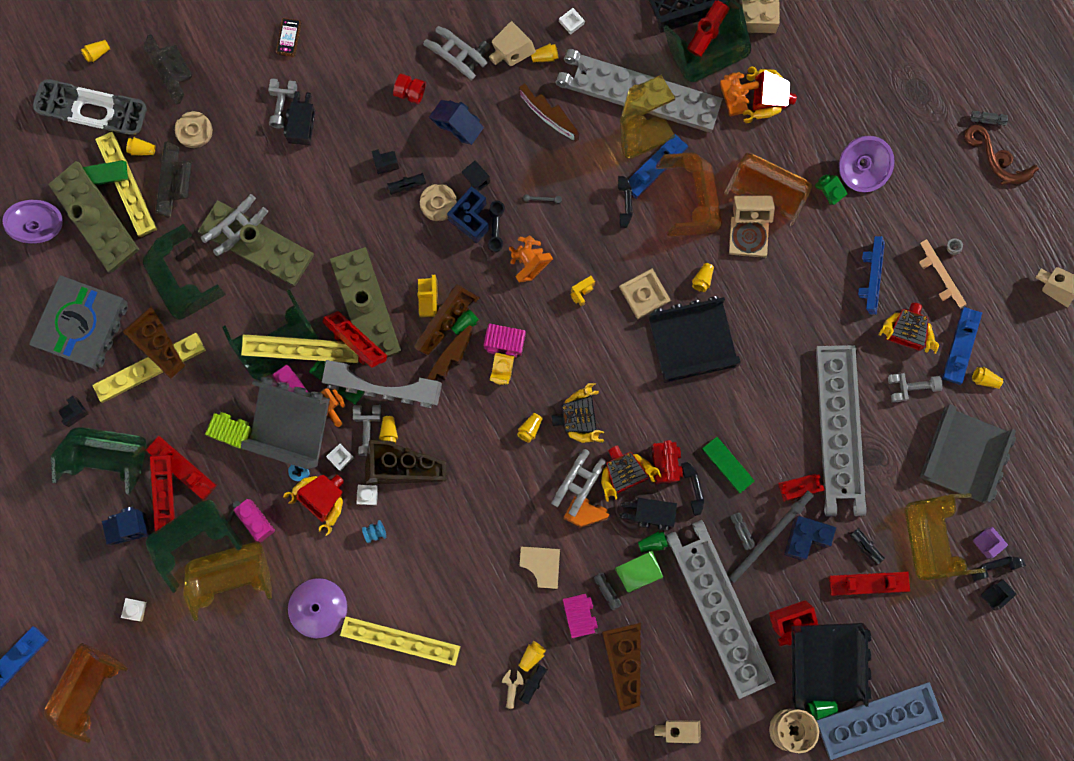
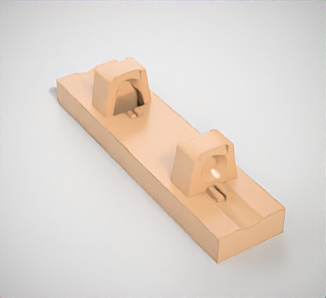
M926 239L920 244L927 255L926 258L919 262L921 267L925 269L933 264V267L936 268L944 281L946 288H948L939 294L942 301L952 297L960 309L967 306L928 240Z

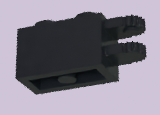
M295 91L293 102L290 103V108H287L286 118L288 123L284 126L283 133L288 143L311 146L316 110L313 104H311L312 94L310 92L306 93L305 102L300 103V92Z
M638 498L637 503L621 502V506L624 508L636 509L635 515L620 513L619 518L632 520L634 523H638V527L650 528V525L658 526V530L669 531V528L674 527L677 503Z

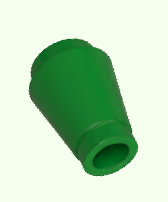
M470 309L464 310L451 329L456 335H459L469 325L473 327L477 325L476 322L479 321V318Z
M657 531L638 541L641 553L664 550L665 547H668L664 531L660 533Z
M810 701V703L806 704V711L816 721L838 712L835 701Z

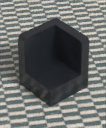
M379 149L371 151L378 174L399 169L395 151L380 154Z
M476 160L462 170L463 176L478 192L490 183V176Z
M74 396L66 399L68 405L59 410V414L63 418L61 422L67 427L72 426L89 415L80 400Z
M999 579L981 594V597L993 610H1000L1017 594L1004 579Z

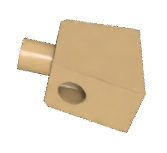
M511 21L492 40L495 52L489 58L494 65L504 60L509 66H513L534 54L536 50L532 41Z
M1056 267L1053 273L1041 268L1036 278L1046 283L1042 291L1064 306L1069 307L1074 299V274L1059 267Z
M668 720L666 725H655V737H665L667 743H699L701 741L700 720ZM673 728H678L680 734L674 735Z

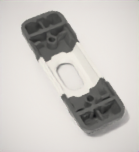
M51 79L43 80L40 83L33 102L34 110L40 115L127 135H137L140 132L147 111L146 104L142 100L76 87L72 84ZM84 104H93L105 107L107 115L104 119L97 120L82 116L80 110Z

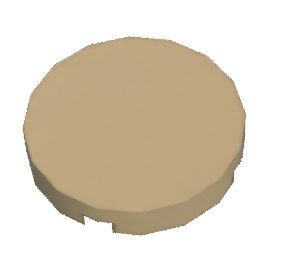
M195 111L183 114L177 120L174 129L177 139L188 148H199L208 143L213 131L209 119L204 114Z
M431 185L423 191L420 197V208L423 214L434 221L448 219L447 213L457 203L455 193L446 185Z

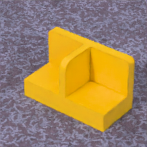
M436 274L432 275V278L418 279L419 317H435L438 312Z

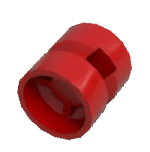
M400 73L394 85L393 96L401 99L407 97L408 101L419 104L425 92L426 82L417 78L412 80L411 76Z

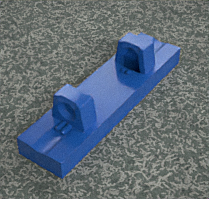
M676 134L628 179L632 188V195L636 199L688 149V145ZM666 151L670 155V158L667 157L663 152Z
M882 236L874 237L873 252H863V261L872 263L869 288H859L858 292L860 298L867 299L866 309L868 313L877 315L885 246Z
M966 307L962 308L942 379L959 385L963 383L982 312ZM968 328V329H971L972 331H971V332H968V331H965V330H963V329Z
M33 626L0 659V675L3 677L0 678V690L49 641L36 627Z

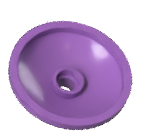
M861 136L854 139L845 147L839 160V172L842 180L848 187L859 192H871L882 187L888 181L894 169V155L891 147L884 140L875 136ZM864 159V164L860 165V161Z
M41 200L18 202L9 207L3 216V227L6 233L13 239L23 243L35 244L48 241L60 232L63 224L60 211L52 204Z
M308 580L299 585L290 597L288 604L290 621L294 628L304 636L311 638L330 636L344 623L345 616L347 615L346 597L340 587L329 580ZM314 604L319 606V610L316 612L312 609Z

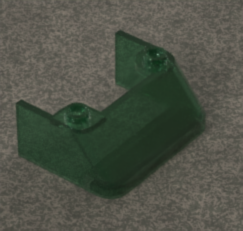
M726 0L730 8L729 14L723 19L719 26L717 37L710 41L702 57H698L688 51L687 42L679 38L667 25L664 26L670 52L683 76L689 82L703 79L749 56L751 43L743 7L735 0Z
M184 224L157 238L143 258V265L170 314L176 319H184L226 295L218 284L203 293L193 284L185 285L182 288L177 284L163 257L172 252L173 246L193 236Z
M287 290L294 305L285 312V319L288 324L266 336L319 340L291 290ZM226 325L222 327L229 344L253 379L261 380V377H267L285 365L297 360L241 355L243 335L234 339Z
M74 428L69 431L51 455L52 483H57L63 473L76 475L84 467L120 472V480L125 482V494L129 495L140 479L146 451V439L141 436L89 428Z
M210 499L200 501L151 533L146 539V547L155 568L173 593L178 590L179 583L171 573L175 567V558L171 552L196 535L205 531L208 537L214 540L221 539L227 535L238 551L242 548V541L215 502Z

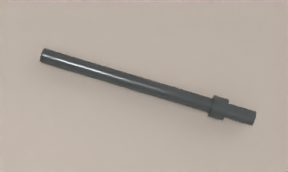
M807 491L798 502L795 501L791 505L790 511L730 575L729 579L735 583L789 522L805 509L803 507L814 496L812 493Z

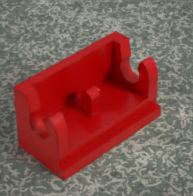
M812 474L778 483L783 502L801 498L807 491L812 494L823 492L825 489L820 484V475Z

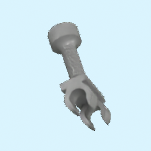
M271 78L268 91L271 96H278L275 115L270 116L269 125L274 128H283L285 119L282 117L285 97L294 98L297 84L296 81H289L288 90L279 89L278 79Z
M905 373L893 374L888 377L889 384L900 383L901 393L891 395L893 403L907 401L909 399L908 391L931 388L933 392L942 391L940 376L931 377L930 381L908 384L906 383Z
M373 405V416H362V406H353L354 422H363L364 426L363 444L358 448V455L367 456L371 422H381L380 405Z

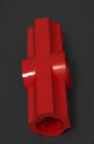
M718 0L714 1L706 17L699 21L698 30L687 47L688 51L698 57H702L710 41L716 38L719 33L718 28L730 9L727 5Z

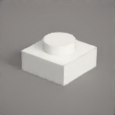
M574 8L559 18V22L570 35L585 24L584 19Z
M341 444L336 446L326 456L339 471L354 459Z
M358 485L356 504L377 506L378 486Z
M125 598L121 618L142 622L147 602Z

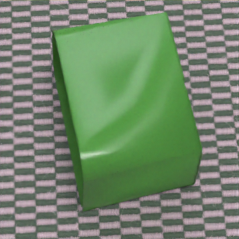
M653 551L615 568L627 593L663 578Z

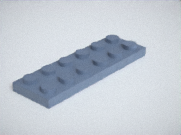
M926 682L869 702V707H865L862 704L819 719L817 723L829 760H833L943 722L944 719L930 682Z

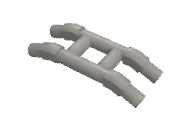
M438 26L435 30L436 33L448 41L441 47L439 44L426 39L423 43L424 46L439 54L472 81L476 75L462 61L469 55L482 67L488 62L478 51L460 40L451 31ZM454 45L462 49L456 58L448 53Z
M252 194L221 223L201 236V240L204 243L216 238L222 232L229 238L213 250L216 256L230 250L241 239L240 230L234 233L228 227L233 221L237 219L243 226L248 224L257 226L268 213V210L262 207L250 221L242 215L251 207V204L256 199Z
M587 449L582 450L551 502L552 505L558 507L567 490L576 493L578 496L568 512L574 517L606 465V460L601 458L592 472L582 468L589 455ZM577 474L587 479L583 488L572 483Z

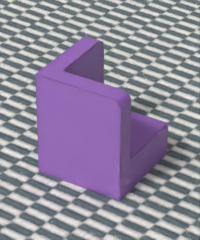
M993 527L986 528L973 539L975 545L987 559L994 558L1008 546Z

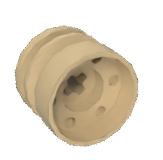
M784 709L776 713L770 722V737L781 750L798 754L804 753L814 748L818 741V723L807 711ZM789 727H794V734H789Z

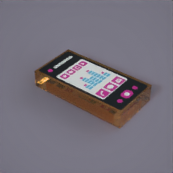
M282 19L276 49L278 55L295 57L302 24L301 20Z

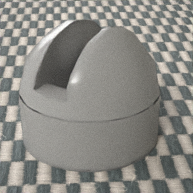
M951 239L948 242L947 251L951 255H958L962 251L963 243L961 240Z

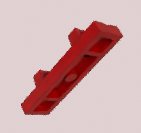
M339 311L323 318V324L334 333V339L343 341L359 356L358 361L361 364L367 363L373 368L378 364L386 362L387 355Z
M158 436L146 449L152 456L172 454V473L201 499L205 500L216 488L217 485L161 436Z
M171 455L150 456L155 535L176 533Z
M909 572L829 576L830 596L910 592ZM885 578H887L889 582L887 588L885 584Z

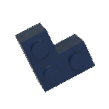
M441 100L429 116L440 129L450 131L461 143L472 145L484 128L480 123V119L468 111L469 108L462 102L455 103L451 100Z
M471 186L447 213L448 221L476 244L489 230L488 223L478 216L487 205L486 197Z
M133 507L124 508L121 510V513L108 516V520L102 521L106 544L113 546L150 536L146 513L139 511V509H133Z
M801 516L795 517L784 555L802 561L807 560L811 543L825 548L832 546L836 527Z

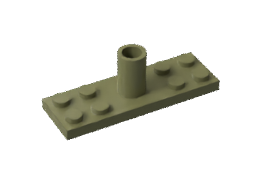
M75 161L48 184L67 211L69 218L74 221L108 272H114L140 250L96 185L90 180L80 162Z
M217 200L198 232L201 235L208 233L209 230L221 223L235 209ZM242 214L248 221H250L251 218ZM236 219L228 226L234 233L240 230L241 237L230 251L293 286H296L314 257V253L260 223L257 226L252 224L243 226ZM222 232L211 240L221 245L229 238Z
M366 247L331 258L330 261L351 323L378 346L387 357L402 353Z

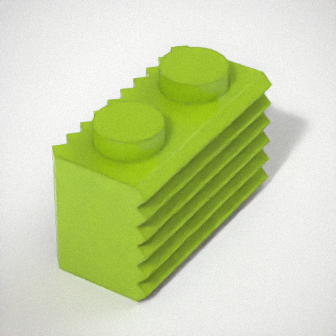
M220 412L219 415L213 414L205 435L241 449L242 441L249 439L252 428L248 426L249 422L242 419L237 421L231 420L230 415Z

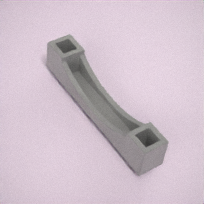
M326 360L322 383L328 384L327 388L338 390L339 387H344L346 392L357 394V390L365 391L364 395L371 397L380 394L383 395L382 399L394 401L396 397L401 398L402 403L413 404V401L420 402V406L431 408L432 405L438 406L442 383L439 381L419 378V382L407 386H377L356 376L349 369L350 365Z

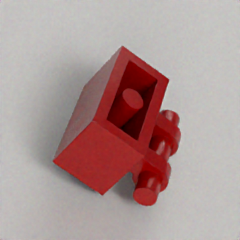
M671 440L664 441V443H654L652 445L653 467L658 468L662 476L654 475L655 484L678 483L680 478L683 477L682 466L678 465V458H681L680 447H677L676 442H671Z
M806 600L769 612L773 630L781 637L778 639L780 647L792 645L791 626L818 625L815 609Z

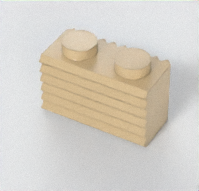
M734 196L733 212L736 223L773 222L775 207L772 196Z

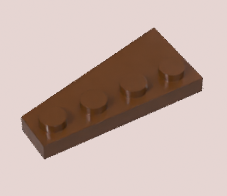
M456 284L450 291L448 298L439 307L435 317L428 323L424 333L418 338L414 348L429 355L445 337L444 332L450 330L454 326L455 320L464 310H468L472 301L476 303L480 297Z
M152 306L123 331L170 379L185 367Z
M641 623L603 631L602 634L620 711L640 707Z

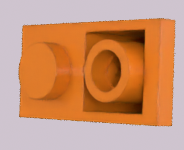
M574 496L564 516L565 520L582 528L607 520L609 514L606 513V508L598 504L595 507L589 504L590 500L585 498L576 516L570 515L568 512L577 498Z

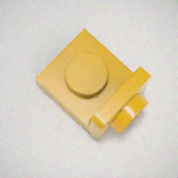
M592 276L572 287L570 295L575 304L579 303L580 306L585 304L581 294L586 295L593 290L595 281Z
M495 353L490 381H494V383L499 385L509 384L514 356Z

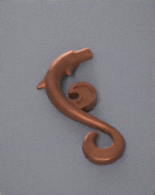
M972 125L965 131L964 139L971 146H980L983 143L982 140L974 139V133L979 132L984 136L988 163L992 171L1003 180L1000 182L1001 185L1025 183L1032 179L1033 175L1039 170L1036 165H1033L1023 172L1016 171L1017 174L1008 173L1000 167L998 161H1003L1002 167L1011 165L1013 156L1009 151L1000 150L994 154L990 136L983 126Z

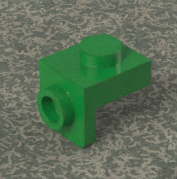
M826 174L814 185L816 189L822 190L830 205H835L848 194L838 176Z

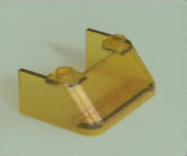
M662 75L632 86L627 93L620 117L622 152L628 159L675 138L674 133L664 118L656 116L646 120L644 116H641L675 100Z
M971 493L951 494L907 504L905 516L915 573L919 579L932 580L985 573V568L967 570V564L962 557H951L945 518L952 517L955 514V500L971 498Z
M261 543L246 544L197 558L187 563L185 567L183 597L194 621L198 620L199 608L207 607L213 602L214 594L251 584L254 590L265 591L267 599H272V581Z

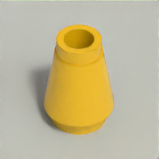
M106 40L84 45L81 52L88 63L91 61L95 62L109 51L110 47Z
M550 43L536 49V52L531 55L533 63L554 62L555 59H559L556 44L551 45Z
M135 137L133 139L129 138L126 152L131 153V156H154L156 145Z
M709 263L703 264L692 280V287L695 290L706 292L710 288L714 266Z
M977 367L972 375V381L976 385L999 389L1003 384V378H1000L985 367Z
M533 413L518 428V437L528 443L534 440L542 417Z
M384 416L379 440L391 441L396 444L398 436L394 417Z
M535 641L532 644H528L519 667L528 672L545 656L546 650Z

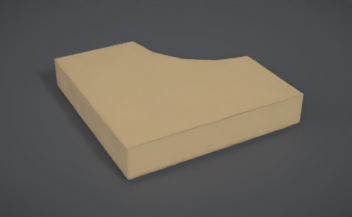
M521 547L520 567L526 568L534 574L537 579L538 588L558 589L560 549Z

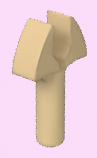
M509 670L504 676L502 683L508 685L506 707L513 709L516 687L519 684L524 685L520 672L517 671V680L512 684L510 680L511 670Z

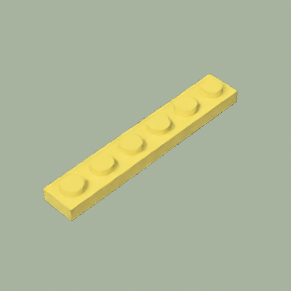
M113 132L95 139L106 163L126 161ZM127 163L128 180L114 183L137 235L143 237L156 231L157 228Z
M197 333L174 344L183 362L206 351ZM147 357L92 386L100 402L104 403L163 373V371Z
M243 335L241 355L358 363L359 356L341 341Z
M346 616L340 636L454 666H456L461 647Z

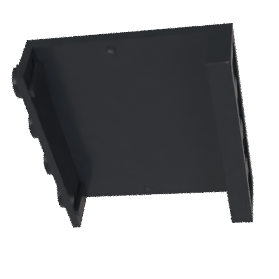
M714 296L704 302L695 300L686 306L676 304L671 306V309L663 310V308H658L650 313L649 321L664 383L735 368L741 364L740 357L736 356L723 305L724 297Z
M864 623L791 626L792 703L795 709L804 710V703H810V701H862L865 707H869L868 699H871V689L868 687V680H871V670L868 668V661H871V651L868 649V642L871 641V632Z

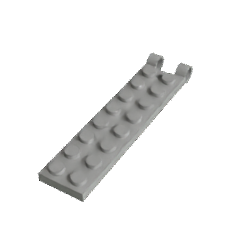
M574 49L566 51L564 61L570 65L578 66L574 78L568 73L560 72L556 79V85L712 133L723 98L581 55Z
M855 345L817 346L816 361L825 489L824 513L826 517L836 516V499H854V516H865L866 502ZM842 488L846 489L845 494L842 493Z
M699 520L692 524L699 538L698 541L682 547L675 531L667 534L666 539L679 564L738 699H741L776 682L707 532L706 526L702 520ZM692 548L697 550L695 554L691 552Z

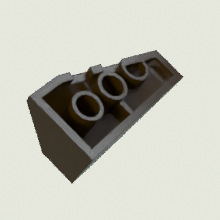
M369 441L365 462V484H399L447 480L446 461L427 454L417 453L410 448L395 445L391 441Z

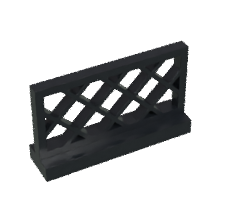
M649 0L658 21L660 33L705 18L715 0H704L703 3L698 5L693 3L694 0H674L673 6L664 4L665 0H661V2ZM718 0L730 8V0ZM678 2L687 5L682 10L676 8ZM661 8L669 10V13L660 16L659 11Z

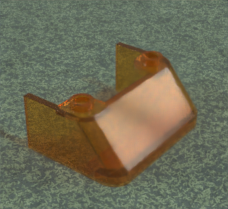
M695 153L663 155L657 163L656 169L684 167L687 171L693 172L699 206L692 212V222L675 223L667 232V236L716 232L722 225L711 163Z
M745 153L724 193L728 195L731 190L737 195L749 192L756 196H772L774 205L780 207L781 215L791 220L789 225L793 227L813 185L809 181L754 154Z
M81 643L75 650L45 708V718L60 734L90 743L91 739L85 734V731H88L91 726L88 711L106 677L112 678L117 675L119 669L126 672L128 668L119 660Z

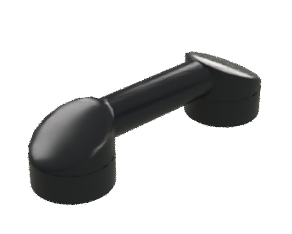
M618 176V191H624L625 213H620L619 216L620 229L628 227L633 216L632 188L625 176Z
M498 200L493 201L489 208V213L492 217V236L487 247L491 252L495 253L501 251L503 247V241L499 238V225L505 206Z
M681 463L684 478L691 477L696 500L691 501L693 515H701L704 506V496L698 473L690 463Z
M1008 556L984 563L972 573L973 581L989 577L987 571L1009 565L1010 570L1026 566L1025 560Z

